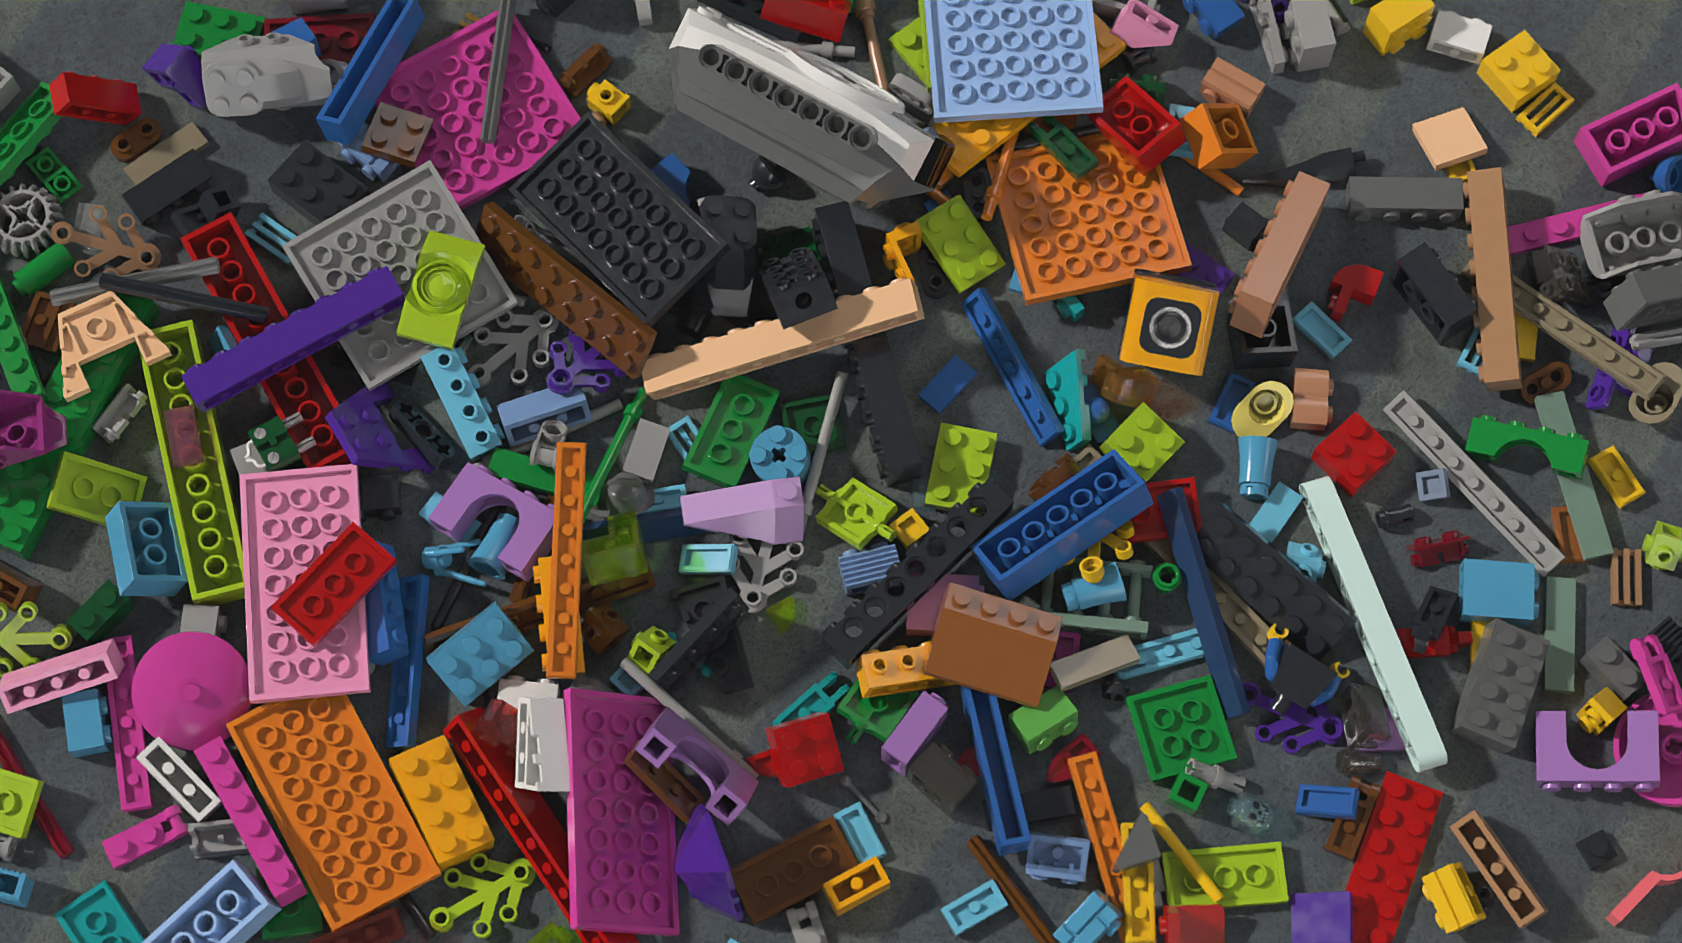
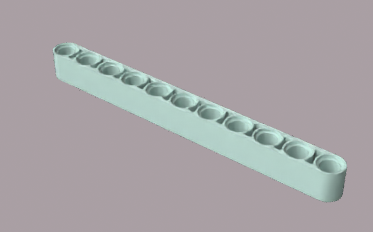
M1325 476L1300 484V495L1306 500L1303 501L1347 610L1357 618V621L1354 623L1355 629L1414 769L1419 773L1447 764V753L1331 478Z

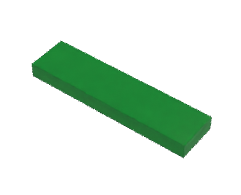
M498 447L495 448L488 467L494 477L499 480L504 477L515 485L555 495L556 471H553L552 467L539 464L530 466L529 456ZM585 473L584 496L594 475ZM603 486L592 506L594 508L598 507L603 492Z

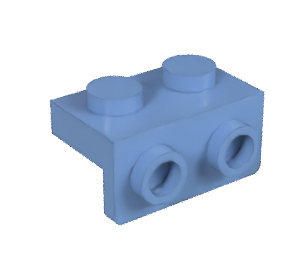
M1030 831L1031 843L1027 851L1026 874H1031V878L1037 880H1048L1049 877L1061 878L1060 881L1066 884H1078V881L1085 882L1090 839Z

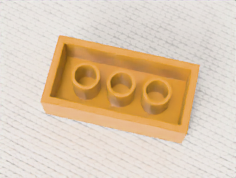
M444 734L389 758V771L440 872L471 859L476 853H484L493 848L495 839Z

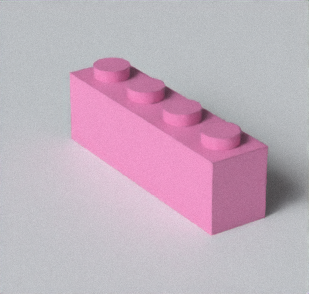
M110 639L4 674L0 680V698L9 714L117 679L125 664L114 639Z

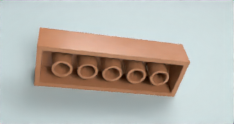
M1300 171L1295 181H1288L1283 196H1286V198L1278 201L1273 214L1277 217L1269 220L1264 231V235L1267 237L1264 236L1263 239L1259 240L1254 252L1256 256L1249 260L1244 272L1246 276L1243 280L1240 279L1235 289V297L1228 311L1233 314L1230 326L1262 338L1317 224L1331 185L1330 183Z

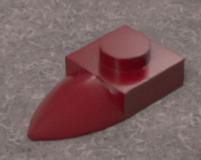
M1082 732L1054 757L1049 766L1046 781L1061 782L1071 779L1072 776L1067 762L1069 758L1097 751L1098 758L1102 754Z

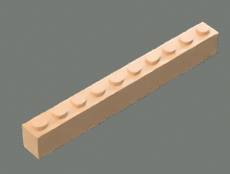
M898 278L891 281L890 285L884 287L873 286L864 289L863 293L858 295L840 296L835 301L838 309L784 330L779 319L773 321L762 320L755 323L754 327L732 329L725 336L706 337L699 344L692 346L680 345L673 352L652 354L648 356L642 371L646 394L654 400L666 398L925 319L918 288L911 279Z

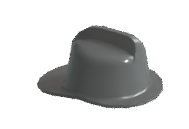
M618 473L603 485V492L598 507H592L590 512L592 515L600 518L639 515L652 507L655 501V491L650 485L642 482L640 477L634 473Z

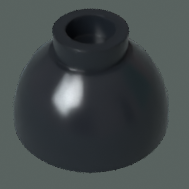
M759 155L753 163L752 178L749 180V183L757 192L761 193L763 190L772 191L783 187L786 184V178L771 160Z

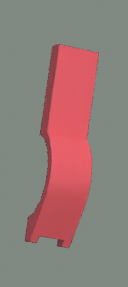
M1651 871L1605 919L1613 926H1616L1655 885L1675 884L1682 879V871L1673 875L1659 874Z

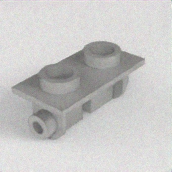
M126 383L91 428L108 443H113L115 439L119 440L120 434L130 423L128 421L129 418H134L142 406L147 404L145 401L148 397L141 391L137 392L129 383Z

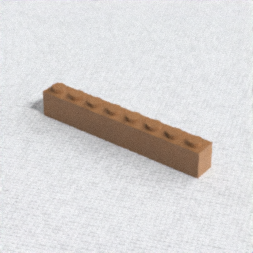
M1501 167L1467 171L1468 182H1463L1464 198H1469L1470 207L1465 208L1467 225L1471 224L1472 233L1467 234L1469 251H1474V260H1469L1471 277H1476V286H1472L1471 290L1475 303H1478L1479 311L1474 314L1475 329H1480L1481 339H1476L1477 355L1482 356L1483 366H1478L1480 383H1485L1488 392L1520 389L1523 386L1504 175Z

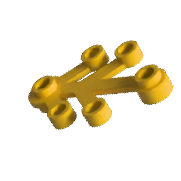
M1130 520L1116 529L1118 537L1110 533L1088 548V557L1083 559L1079 565L1082 578L1088 583L1100 582L1105 574L1103 562L1100 559L1101 541L1115 550L1118 559L1126 560L1132 557L1133 548L1131 542L1122 540L1131 538L1135 533L1133 523ZM1074 557L1072 560H1070L1064 565L1072 564L1075 561L1076 557Z

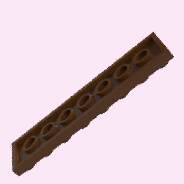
M494 202L485 204L475 233L480 242L485 245V250L498 271L633 380L641 376L657 332L650 326L645 325L636 315Z

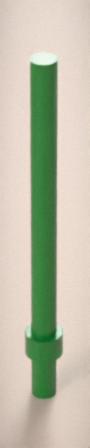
M639 388L632 403L626 406L622 414L624 419L584 496L583 524L633 424L639 421L643 413L641 408L648 396L644 388Z

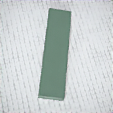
M1549 576L1545 578L1544 639L1551 641L1543 663V691L1569 694L1574 692L1576 579Z

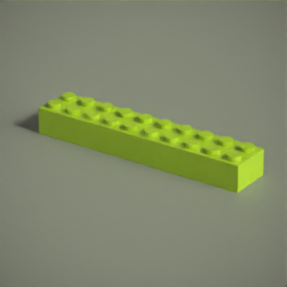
M192 319L150 329L168 347L172 354L168 358L147 366L139 349L192 601L195 605L216 606L244 599L242 528L216 409L213 407L202 413L181 375L187 373L186 371L191 366L205 363L199 332Z

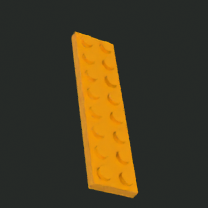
M1093 12L1099 69H1101L1123 52L1126 44L1118 36L1110 34L1111 29ZM1037 117L937 123L931 129L946 139L937 157L959 178Z

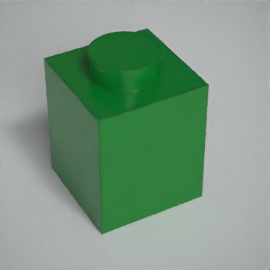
M1181 771L1176 777L1165 803L1192 816L1196 812L1209 784Z

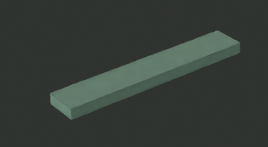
M1564 391L1540 395L1534 398L1542 427L1554 429L1556 431L1555 434L1567 436V433H1576ZM1587 465L1585 466L1582 480L1557 475L1583 560L1587 561L1612 555L1614 551Z

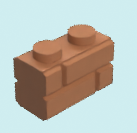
M1217 57L1203 78L1199 92L1210 103H1238L1244 118L1247 119L1261 98L1266 84Z

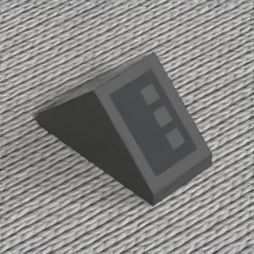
M1144 813L1137 817L1111 870L1116 874L1155 862L1161 857L1150 822Z

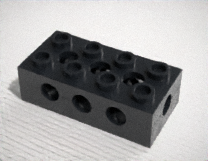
M805 247L794 249L789 253V256L782 259L777 257L768 259L763 262V266L758 267L766 292L783 330L838 309L828 280L811 247L807 249Z

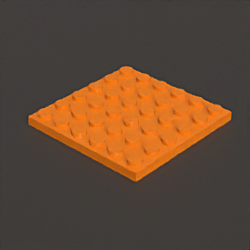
M1103 133L1078 138L1099 160V165L1078 182L1042 145L1013 151L1002 186L1003 195L997 207L1026 306L1131 284L1134 269H1144L1171 275L1192 270L1189 253L1160 164L1143 176L1123 158ZM1001 154L985 157V165L990 174L991 183Z

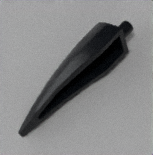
M1351 147L1322 153L1285 169L1241 179V182L1264 187L1286 188L1288 181H1295L1300 171L1331 184L1330 186L1347 184L1350 176L1356 177L1354 163L1366 161L1364 150L1352 152Z

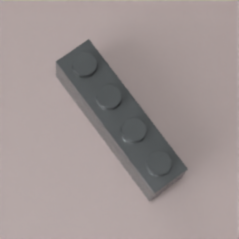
M1350 176L1346 185L1347 217L1355 218L1359 222L1369 221L1372 218H1383L1385 222H1395L1400 218H1411L1413 222H1424L1428 219H1439L1443 223L1453 222L1460 218L1464 210L1462 178Z

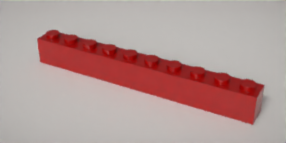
M483 707L458 714L446 726L443 733L570 923L567 833L539 791L515 787L516 757ZM575 930L583 943H640L636 936L631 933Z

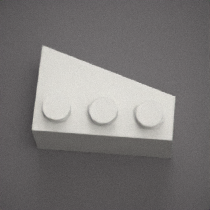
M518 697L516 788L534 791H570L569 756L563 699Z

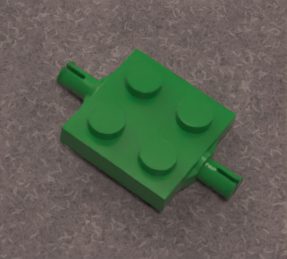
M857 679L836 711L854 724L845 739L848 742L851 740V744L855 745L863 732H866L885 743L913 706L919 694L911 691L862 698Z

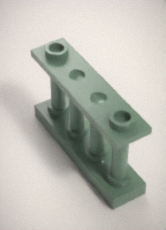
M1076 558L1072 564L1063 565L1058 569L1072 570V579L1080 577L1082 575L1079 565L1083 558ZM1102 560L1103 566H1106L1112 563L1113 561ZM1130 560L1129 563L1115 562L1120 575L1130 576L1128 613L1124 619L1112 618L1110 614L1111 603L1099 605L1098 613L1095 616L1083 615L1080 608L1069 612L1066 611V613L1054 612V609L1051 607L1055 571L1042 579L1040 607L1037 609L1063 617L1060 631L1121 637L1127 634L1129 638L1145 640L1148 633V622L1142 621L1139 617L1142 578L1151 577L1153 565H1146V562L1141 560Z

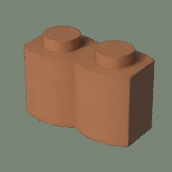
M1294 368L1291 374V393L1293 394L1294 405L1290 413L1289 428L1324 431L1327 423L1332 422L1333 407L1328 406V396L1333 395L1334 379H1329V370Z

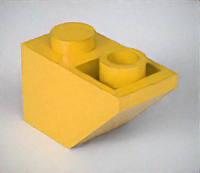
M1606 686L1592 697L1576 715L1579 718L1578 723L1587 733L1593 732L1595 736H1598L1628 707Z

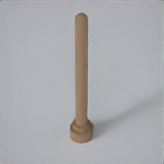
M858 0L853 4L855 16L863 22L876 83L890 93L873 20L877 12L875 0Z

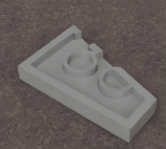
M1249 0L1248 3L1272 75L1282 73L1285 63L1288 62L1286 48L1281 44L1280 31L1275 20L1271 0Z

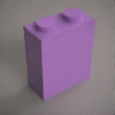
M923 691L882 746L881 760L905 777L945 724L948 713L945 700L935 693L929 695Z

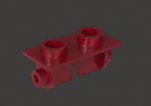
M1451 530L1441 533L1442 538L1431 540V536L1415 538L1414 544L1406 545L1407 549L1414 551V555H1410L1412 566L1423 568L1439 564L1437 554L1439 552H1442L1443 562L1464 559L1465 555L1470 554L1467 543L1463 544V540L1470 539L1469 536L1462 533L1459 534V530Z

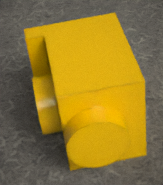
M606 79L601 84L598 82L594 83L587 92L588 107L594 112H600L604 119L612 126L631 108L630 96L622 93ZM606 95L610 97L607 100L603 99Z

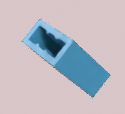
M1464 558L1459 567V622H1492L1495 619H1500L1514 626L1529 627L1534 619L1538 618L1539 603L1534 601V591H1537L1539 587V574L1535 573V564Z

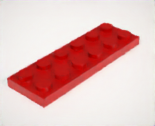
M1389 771L1385 773L1345 891L1353 893V943L1393 942L1444 792Z

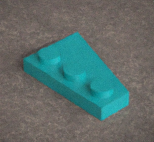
M1075 349L1044 372L1053 401L1054 411L1065 430L1061 436L1064 440L1066 451L1078 450L1092 440L1089 405L1087 402H1084L1083 392L1084 386H1088L1087 375H1082L1081 360L1086 359L1085 349Z

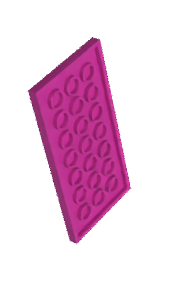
M577 688L564 690L570 791H567L571 929L660 936H676L680 934L677 871L675 869V813L623 762L637 741L643 738L649 727L665 710L666 707L656 698ZM667 757L666 760L673 766V757Z

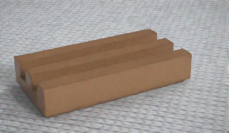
M1613 548L1614 553L1610 555L1611 606L1640 608L1642 606L1641 549L1631 551L1627 548L1623 550ZM1618 556L1623 557V600H1619ZM1630 557H1633L1634 601H1630Z

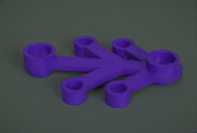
M569 329L568 339L573 346L574 363L568 368L565 366L567 355L565 343L556 341L550 346L549 355L554 361V369L548 374L546 383L547 387L556 394H567L574 387H593L594 391L598 393H605L609 390L610 378L608 375L600 373L595 376H578L582 371H611L617 377L627 375L610 360H596L602 354L592 347L585 353V340L580 336H574L573 334L576 333ZM598 382H604L605 384L600 385Z
M1242 683L1244 691L1251 692L1253 696L1248 701L1249 707L1256 705L1285 717V719L1269 725H1259L1255 731V737L1259 742L1267 743L1273 736L1300 725L1313 730L1298 737L1293 735L1286 737L1282 747L1288 754H1296L1301 747L1319 740L1325 744H1336L1343 738L1345 725L1339 717L1330 715L1325 702L1314 707L1317 717L1308 714L1305 708L1294 701L1283 716L1269 707L1274 699L1260 694L1259 687L1255 683ZM1332 725L1335 728V733L1332 735L1327 734L1324 729L1325 726ZM1267 729L1270 734L1269 737H1260L1259 730ZM1287 741H1295L1297 748L1294 750L1289 749L1286 745Z

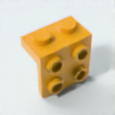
M918 221L911 224L909 222L902 223L896 226L894 231L887 233L886 244L883 245L885 255L882 256L887 270H893L897 279H911L914 283V278L904 257L921 249L922 229Z

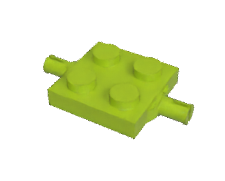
M852 477L844 487L836 492H833L823 484L820 485V488L816 489V495L827 501L825 507L815 516L817 523L855 548L861 550L877 534H880L890 542L893 541V538H896L897 531L886 525L898 511L896 504Z

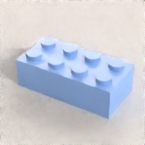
M232 860L142 943H245L281 910V907L246 865Z

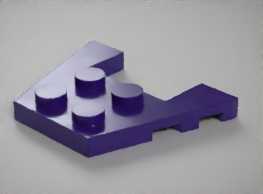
M386 382L369 391L367 386L331 410L325 417L353 465L386 469L387 466L399 467L400 471L408 472L412 469H421L422 473L425 474L432 472L436 468L429 463L417 448L401 450L394 435L381 417L380 411L375 407L385 405L395 398Z

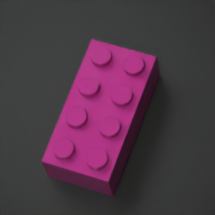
M1678 83L1580 128L1573 142L1601 187L1682 150V89Z

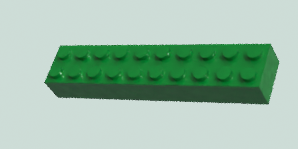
M123 293L115 294L146 327L152 329L160 314L153 300ZM136 341L81 365V369L92 392L70 402H67L63 396L64 383L61 357L45 387L47 397L43 401L53 411L65 416L68 444L44 455L0 470V550L26 561L30 559L55 511L46 508L60 455L63 451L84 457L96 434V431L91 427L116 397L139 353Z

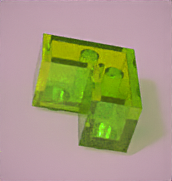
M635 510L607 517L609 535L582 541V560L591 586L606 584L626 577H635L648 572L644 537Z

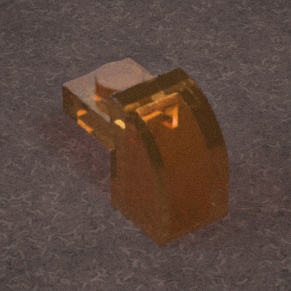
M1107 354L1098 355L1090 378L1092 382L1101 388V396L1112 402L1132 407H1139L1143 402L1147 406L1151 405L1160 381L1143 367L1124 368Z

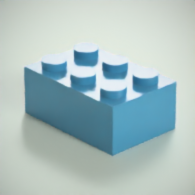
M118 501L107 514L105 520L120 596H175L188 582L172 503Z
M495 601L427 656V663L463 706L466 707L531 654L534 648Z

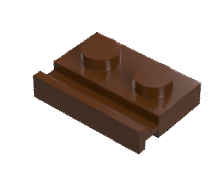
M37 290L22 327L28 347L59 356L61 349L58 314L77 306V302L53 306L50 300V293Z

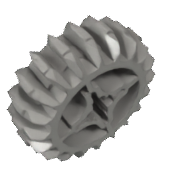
M21 183L19 190H15L14 187L10 186V193L7 195L0 192L1 250L5 254L11 252L16 258L19 257L22 251L24 257L29 259L30 251L32 250L39 256L41 253L40 247L44 246L45 249H48L50 247L48 241L55 242L51 237V229L56 223L64 222V217L60 214L62 208L56 202L55 196L49 195L45 188L39 190L36 185L32 184L27 189L26 185ZM43 207L46 216L43 225H40L37 219L40 215L39 211ZM6 216H8L12 221L9 226L10 230L7 234L4 232V221ZM59 228L57 233L63 232V228Z

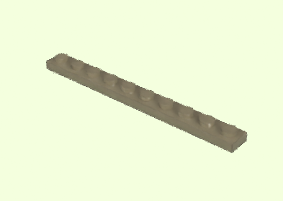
M1089 444L1073 459L1083 470L1102 456ZM1169 539L1143 542L1162 563H1171L1177 566ZM1207 568L1225 628L1265 668V654L1269 641L1267 631L1270 628L1225 582Z

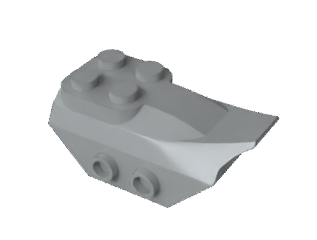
M274 32L256 37L249 34L240 35L237 38H232L202 52V81L206 104L209 112L219 117L253 115L264 109L276 108L283 111L291 107L324 105L323 102L329 98L333 91L330 68L323 64L316 56L315 44L289 34L281 35Z
M1653 190L1638 198H1635L1634 195H1627L1619 198L1616 203L1585 214L1582 217L1580 241L1588 268L1597 278L1606 279L1626 275L1637 269L1647 271L1658 265L1668 267L1682 261V193L1674 191L1661 193L1660 190Z

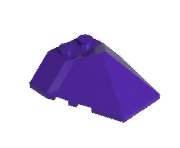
M703 804L698 805L679 842L675 869L687 884L692 899L697 897L700 905L732 920L741 922L744 920L743 912L739 904L738 895L734 891L736 888L731 870L711 815Z

